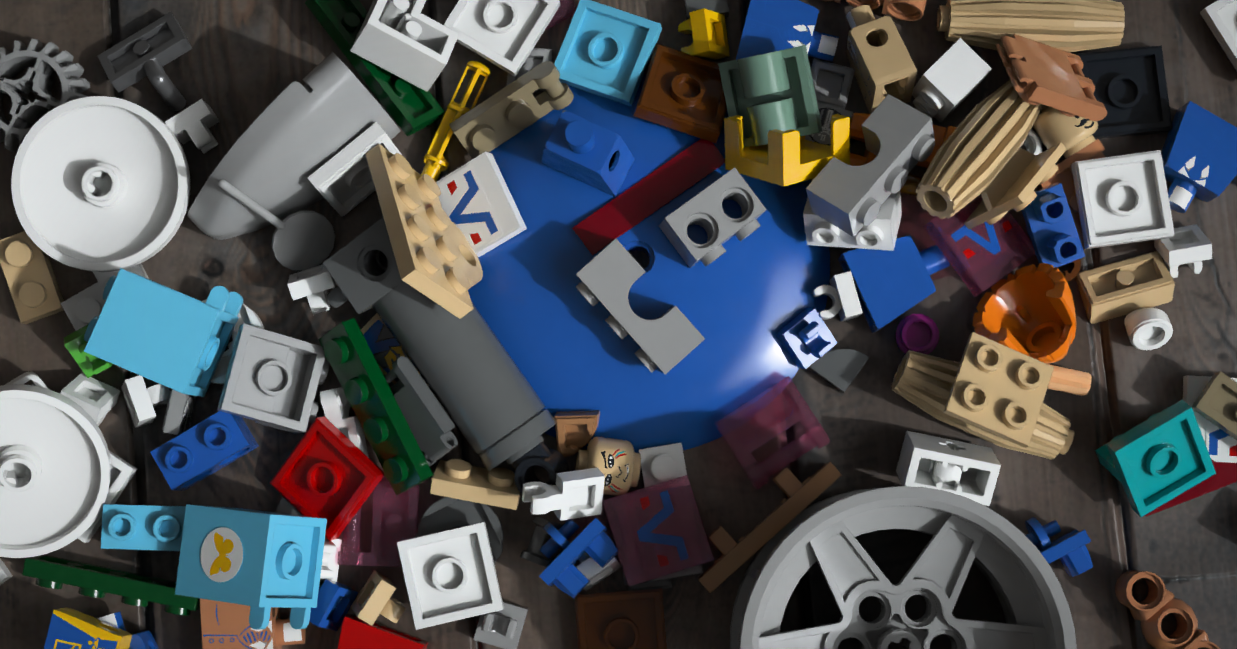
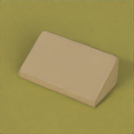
M1158 251L1083 271L1075 277L1087 317L1091 324L1127 315L1140 308H1151L1169 303L1173 299L1175 282Z

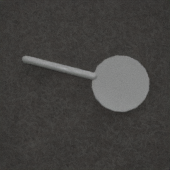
M223 179L218 181V186L277 227L273 233L271 246L274 256L284 267L291 270H307L318 266L327 259L334 247L335 233L332 224L324 215L315 211H299L287 216L282 221Z

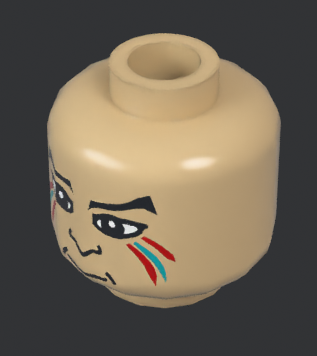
M594 437L588 443L587 450H578L575 471L598 467L605 476L603 494L622 496L627 494L630 487H636L638 484L641 454L634 452L632 443L627 440Z

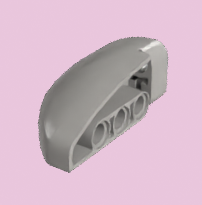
M333 52L303 79L305 82L304 86L299 82H292L258 116L215 168L197 195L187 216L200 231L212 239L225 240L272 225L218 186V181L221 179L233 185L280 220H284L287 216L302 211L324 198L309 181L308 177L375 122L380 125L391 140L401 132L378 101Z

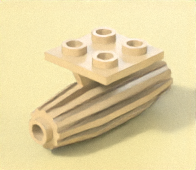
M947 0L946 5H939L937 30L945 32V38L948 41L957 42L961 38L968 45L997 50L996 44L1004 47L1000 39L1002 36L1012 37L1013 34L1060 50L1076 52L1119 46L1124 34L1125 11L1124 5L1121 2L1111 0Z
M1011 80L978 103L942 144L932 159L916 189V193H918L916 198L921 203V207L924 210L926 209L933 217L938 216L939 219L947 217L949 219L981 194L982 202L964 222L969 230L984 222H987L989 225L996 223L1008 210L1014 209L1016 212H1019L1027 207L1037 196L1034 189L1046 182L1057 172L1059 167L1055 163L1067 150L1062 143L1038 155L1020 148L1024 144L1043 104L1031 105L1025 102L1017 94Z
M972 332L969 336L961 362L909 350L897 368L891 386L892 391L937 420L997 446L1048 459H1055L1059 453L1065 455L1068 452L1074 439L1075 432L1069 429L1071 427L1070 420L1043 403L1054 367L975 332Z

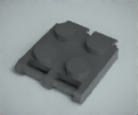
M400 356L393 362V369L384 377L430 467L439 458H442L458 445L457 438L451 431L456 426L412 362L407 357ZM398 376L400 380L394 385L392 381Z

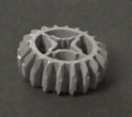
M31 39L28 47H26L22 41L14 40L12 53L5 47H0V143L4 142V147L11 152H15L19 148L24 137L31 129L29 127L33 126L41 116L66 102L88 97L81 94L90 88L89 81L85 78H80L84 73V68L79 63H72L73 55L65 50L59 53V47L52 42H48L43 47L42 42L38 39ZM29 68L22 78L11 80L17 73ZM54 70L58 74L62 86L61 101L53 98L51 93L54 81L50 78ZM18 92L24 93L26 95H28L30 92L34 94L36 92L38 96H40L47 102H42L37 99H35L34 102H31L30 100L26 101V99L22 97L20 94H18ZM4 93L9 95L12 100L10 114L13 116L10 123L3 112L2 100Z

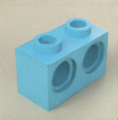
M103 504L101 549L180 551L186 506Z

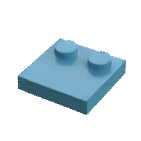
M580 0L554 63L560 72V82L632 106L662 31L661 24L592 0Z

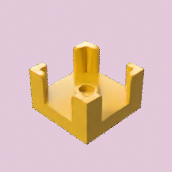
M735 115L724 118L725 167L727 170H732L735 167L740 174L784 187L815 178L833 157L850 165V117L832 115L831 146L806 140L805 136H800L797 130L781 131L775 129L768 132V144L745 148L743 116Z

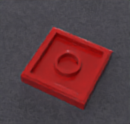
M325 416L315 419L270 481V484L303 516L326 518L325 537L332 541L338 539L384 477V472Z

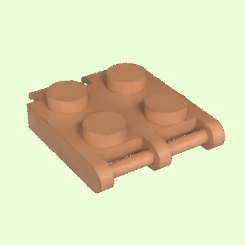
M1013 34L1012 37L1002 36L1000 38L1004 47L996 44L997 51L1006 67L1014 89L1025 102L1031 105L1043 104L1055 108L1069 117L1077 115L1092 121H1100L1106 117L1107 110L1104 104L1097 101L1093 94L1095 86L1092 80L1085 77L1082 72L1084 64L1080 56Z

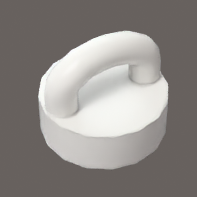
M1152 307L1140 308L1130 312L1124 319L1129 340L1137 349L1153 350L1160 348L1172 337L1173 328L1168 315L1160 309Z

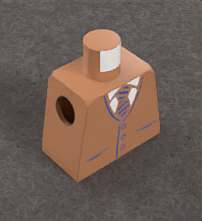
M200 598L202 649H282L283 645L305 644L306 628L294 629L290 625V618L280 619V607H271L268 626L265 629L256 630L251 628L249 624L250 606Z

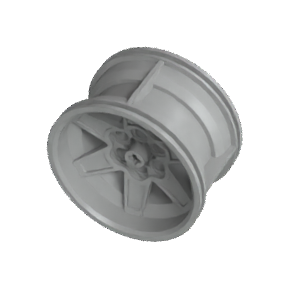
M898 486L855 490L834 495L805 508L756 553L739 586L730 624V649H838L840 642L848 637L856 638L860 644V649H888L891 641L900 643L902 638L904 639L902 645L904 649H930L932 639L940 634L948 636L951 642V649H1077L1070 608L1063 589L1052 568L1037 547L1012 523L988 507L961 495L926 487ZM906 529L933 537L900 582L892 585L855 538L856 536L877 530ZM817 561L841 613L840 620L836 623L780 633L782 618L792 592L803 575ZM972 563L977 566L992 586L1002 607L1006 623L959 619L953 616L952 611ZM919 594L924 598L927 608L921 618L911 620L905 613V604L909 597ZM875 596L881 604V612L875 620L864 621L859 614V605L864 598Z

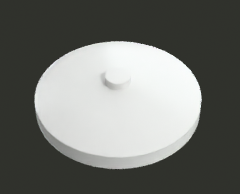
M90 96L75 99L59 105L40 118L20 144L15 156L11 176V193L14 208L23 229L30 239L51 258L73 268L96 272L118 271L120 268L134 267L161 251L170 242L183 222L191 189L186 155L170 128L160 118L143 107L124 99L107 96Z
M1 385L0 557L27 558L48 554L80 537L93 524L101 512L107 498L111 476L108 446L100 428L92 417L81 406L64 395L33 385Z

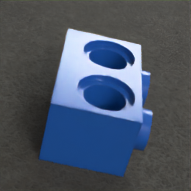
M219 411L150 453L171 490L185 491L259 447L242 417Z

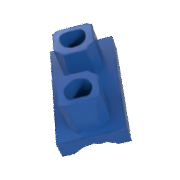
M1056 182L1036 191V198L1021 211L1026 223L1025 228L1028 236L1031 238L1038 262L1051 264L1055 268L1085 257L1062 183Z
M1035 517L1025 521L1029 533L1025 536L1036 545L1048 564L1060 559L1069 577L1077 576L1093 567L1089 551L1085 546L1091 540L1085 529L1081 531L1074 529L1050 542V537L1061 532V528L1056 520L1044 526Z
M597 518L572 542L568 539L579 528L572 519H569L559 530L550 522L543 527L551 538L539 550L549 559L560 547L564 549L539 575L548 586L552 587L555 584L561 591L575 598L587 586L590 580L574 564L587 553L604 568L619 553L611 538L605 533L608 529Z

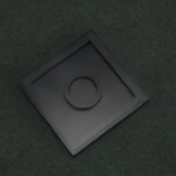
M1162 45L1076 54L1080 56L1084 64L1082 69L1084 76L1091 79L1095 86L1093 94L1096 100L1102 102L1107 110L1106 117L1097 121L1098 129L1092 134L1095 139L1165 133L1172 130Z

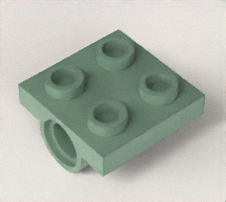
M806 45L718 63L729 117L735 115L743 116L744 148L768 144V132L775 129L781 131L797 130L800 136L823 131Z

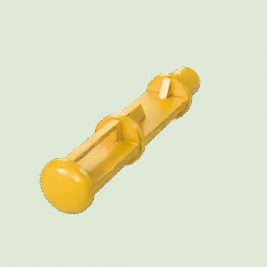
M467 62L458 86L424 156L425 166L421 175L427 174L435 182L440 173L449 166V163L443 156L448 142L454 133L449 124L471 110L465 107L479 75L485 78L471 109L475 107L483 87L490 76L489 68L481 62ZM467 70L473 71L460 103L454 102Z

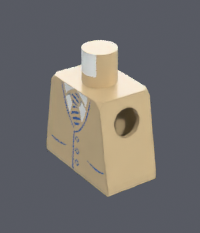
M862 5L852 9L846 15L851 27L848 33L846 53L851 67L855 69L854 75L869 113L871 114L888 94L904 103L910 102L917 69L892 18L884 16L875 19L869 5Z

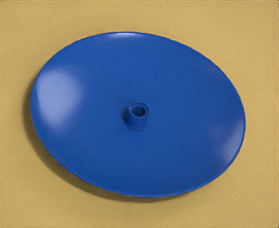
M646 74L643 76L632 106L569 86L574 95L571 104L560 110H552L489 152L493 154L527 229L478 257L482 266L483 277L480 282L468 290L472 303L546 406L544 409H548L553 418L557 412L600 410L599 424L592 439L594 437L627 440L632 443L636 453H639V449L682 443L683 450L698 447L741 427L766 408L783 391L799 370L776 333L807 307L815 308L818 313L824 311L827 295L813 297L812 292L821 285H829L830 282L829 247L807 245L803 212L808 198L806 188L811 183L810 179L783 187L740 174L767 209L757 219L761 226L742 241L733 236L722 244L726 252L705 267L699 261L689 268L659 228V225L665 217L730 170H727L725 164H723L617 238L629 253L640 250L646 253L650 260L649 265L644 269L646 272L633 283L629 290L628 300L632 311L640 318L651 320L659 318L672 306L676 305L705 338L703 342L667 374H664L659 367L651 373L634 354L641 348L630 335H627L622 340L605 321L611 313L599 301L592 306L578 291L576 286L581 280L576 273L603 249L592 255L572 228L616 197L542 164L543 148L563 110L574 113L617 133L635 158L617 194L619 196L701 138L634 116ZM726 110L724 118L729 117L728 110ZM723 121L719 138L717 142L713 144L725 158V132ZM610 159L609 168L612 166L615 159ZM724 200L722 202L723 211L728 217L734 219L741 218L742 209L736 201ZM695 224L687 227V234L691 241L696 244L707 243L708 236L703 227ZM555 425L544 433L556 438Z

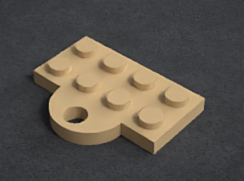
M377 144L366 153V158L401 280L461 319L474 309L468 290L482 280L483 271L479 258L472 250L461 230L449 219L442 209L439 200L441 191L433 178L427 174L420 175L412 169L409 162L401 154L395 153L393 155L383 146Z

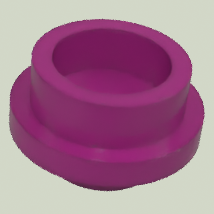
M912 314L902 319L895 331V340L899 349L905 354L911 350L928 355L938 344L939 330L936 323L930 317L923 314Z

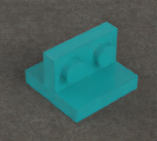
M1180 400L1165 410L1150 416L1148 420L1124 434L1114 437L1110 442L1095 450L1099 462L1122 483L1131 508L1140 517L1216 474L1193 409L1184 400Z

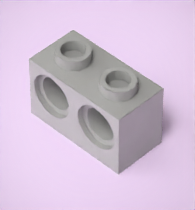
M734 167L665 217L659 228L689 268L699 261L706 267L726 252L722 246L733 236L742 241L761 226L757 219L767 209ZM724 200L736 201L742 209L741 218L734 219L728 217L723 211L722 202ZM694 224L703 227L707 232V243L696 244L691 241L687 234V227Z

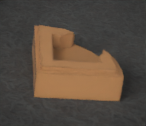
M600 410L557 412L554 418L557 422L555 424L557 450L564 457L577 453L578 450L589 443L597 430Z

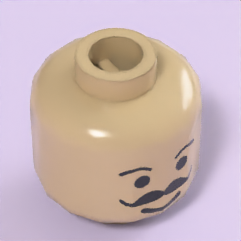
M1046 105L1042 106V113L1037 116L1033 124L1035 132L1047 150L1059 143H1062L1067 148L1063 153L1065 158L1094 142L1096 139L1092 134L1098 129L1097 121L1077 115L1069 117L1057 109Z

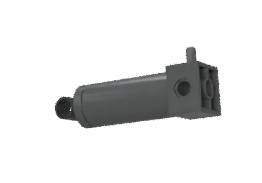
M384 217L323 262V265L338 284L335 289L327 294L328 303L332 307L338 308L349 300L358 314L372 308L375 309L477 455H480L479 459L488 471L503 461H506L508 465L511 464L516 471L515 484L521 494L523 484L543 482L536 477L535 465L544 467L547 470L550 481L546 484L556 485L557 473L569 472L565 457L559 451L548 448L543 442L545 439L541 435L557 422L548 409H544L546 406L475 305L472 303L474 309L459 319L401 280Z

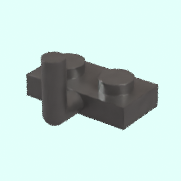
M171 12L98 55L110 83L118 93L148 76L151 84L171 110L180 111L185 107L186 100L166 75L163 66L193 48Z

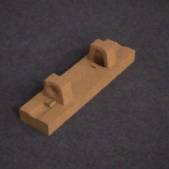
M828 462L801 483L788 468L782 469L773 478V481L785 493L787 498H784L779 506L744 537L742 536L737 543L722 526L715 529L708 536V539L722 555L697 579L711 593L842 474L831 462Z

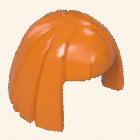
M1039 263L1038 267L1032 264L1017 269L1014 275L1010 273L1007 279H1001L991 287L992 292H986L980 299L976 307L978 312L974 313L973 326L977 334L1046 364L1058 362L1067 355L1069 346L1075 338L1076 313L1068 282L1057 267L1054 268L1053 265L1047 263Z

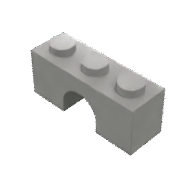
M890 94L886 96L861 125L866 149L877 155L876 158L865 165L852 166L833 157L806 188L812 212L852 237L864 225L868 226L875 220L884 201L891 193L895 194L901 190L909 172L919 161H925L935 146L932 118Z
M615 239L576 273L581 280L576 288L592 306L599 301L611 313L605 321L622 340L627 335H630L641 348L634 354L651 373L659 367L664 374H667L703 342L705 338L676 305L672 306L659 318L651 320L640 318L632 311L628 300L629 290L633 283L646 271L623 245Z

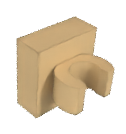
M375 570L351 605L355 615L371 626L379 614L397 623L406 609L399 600L392 597L396 587L390 579Z

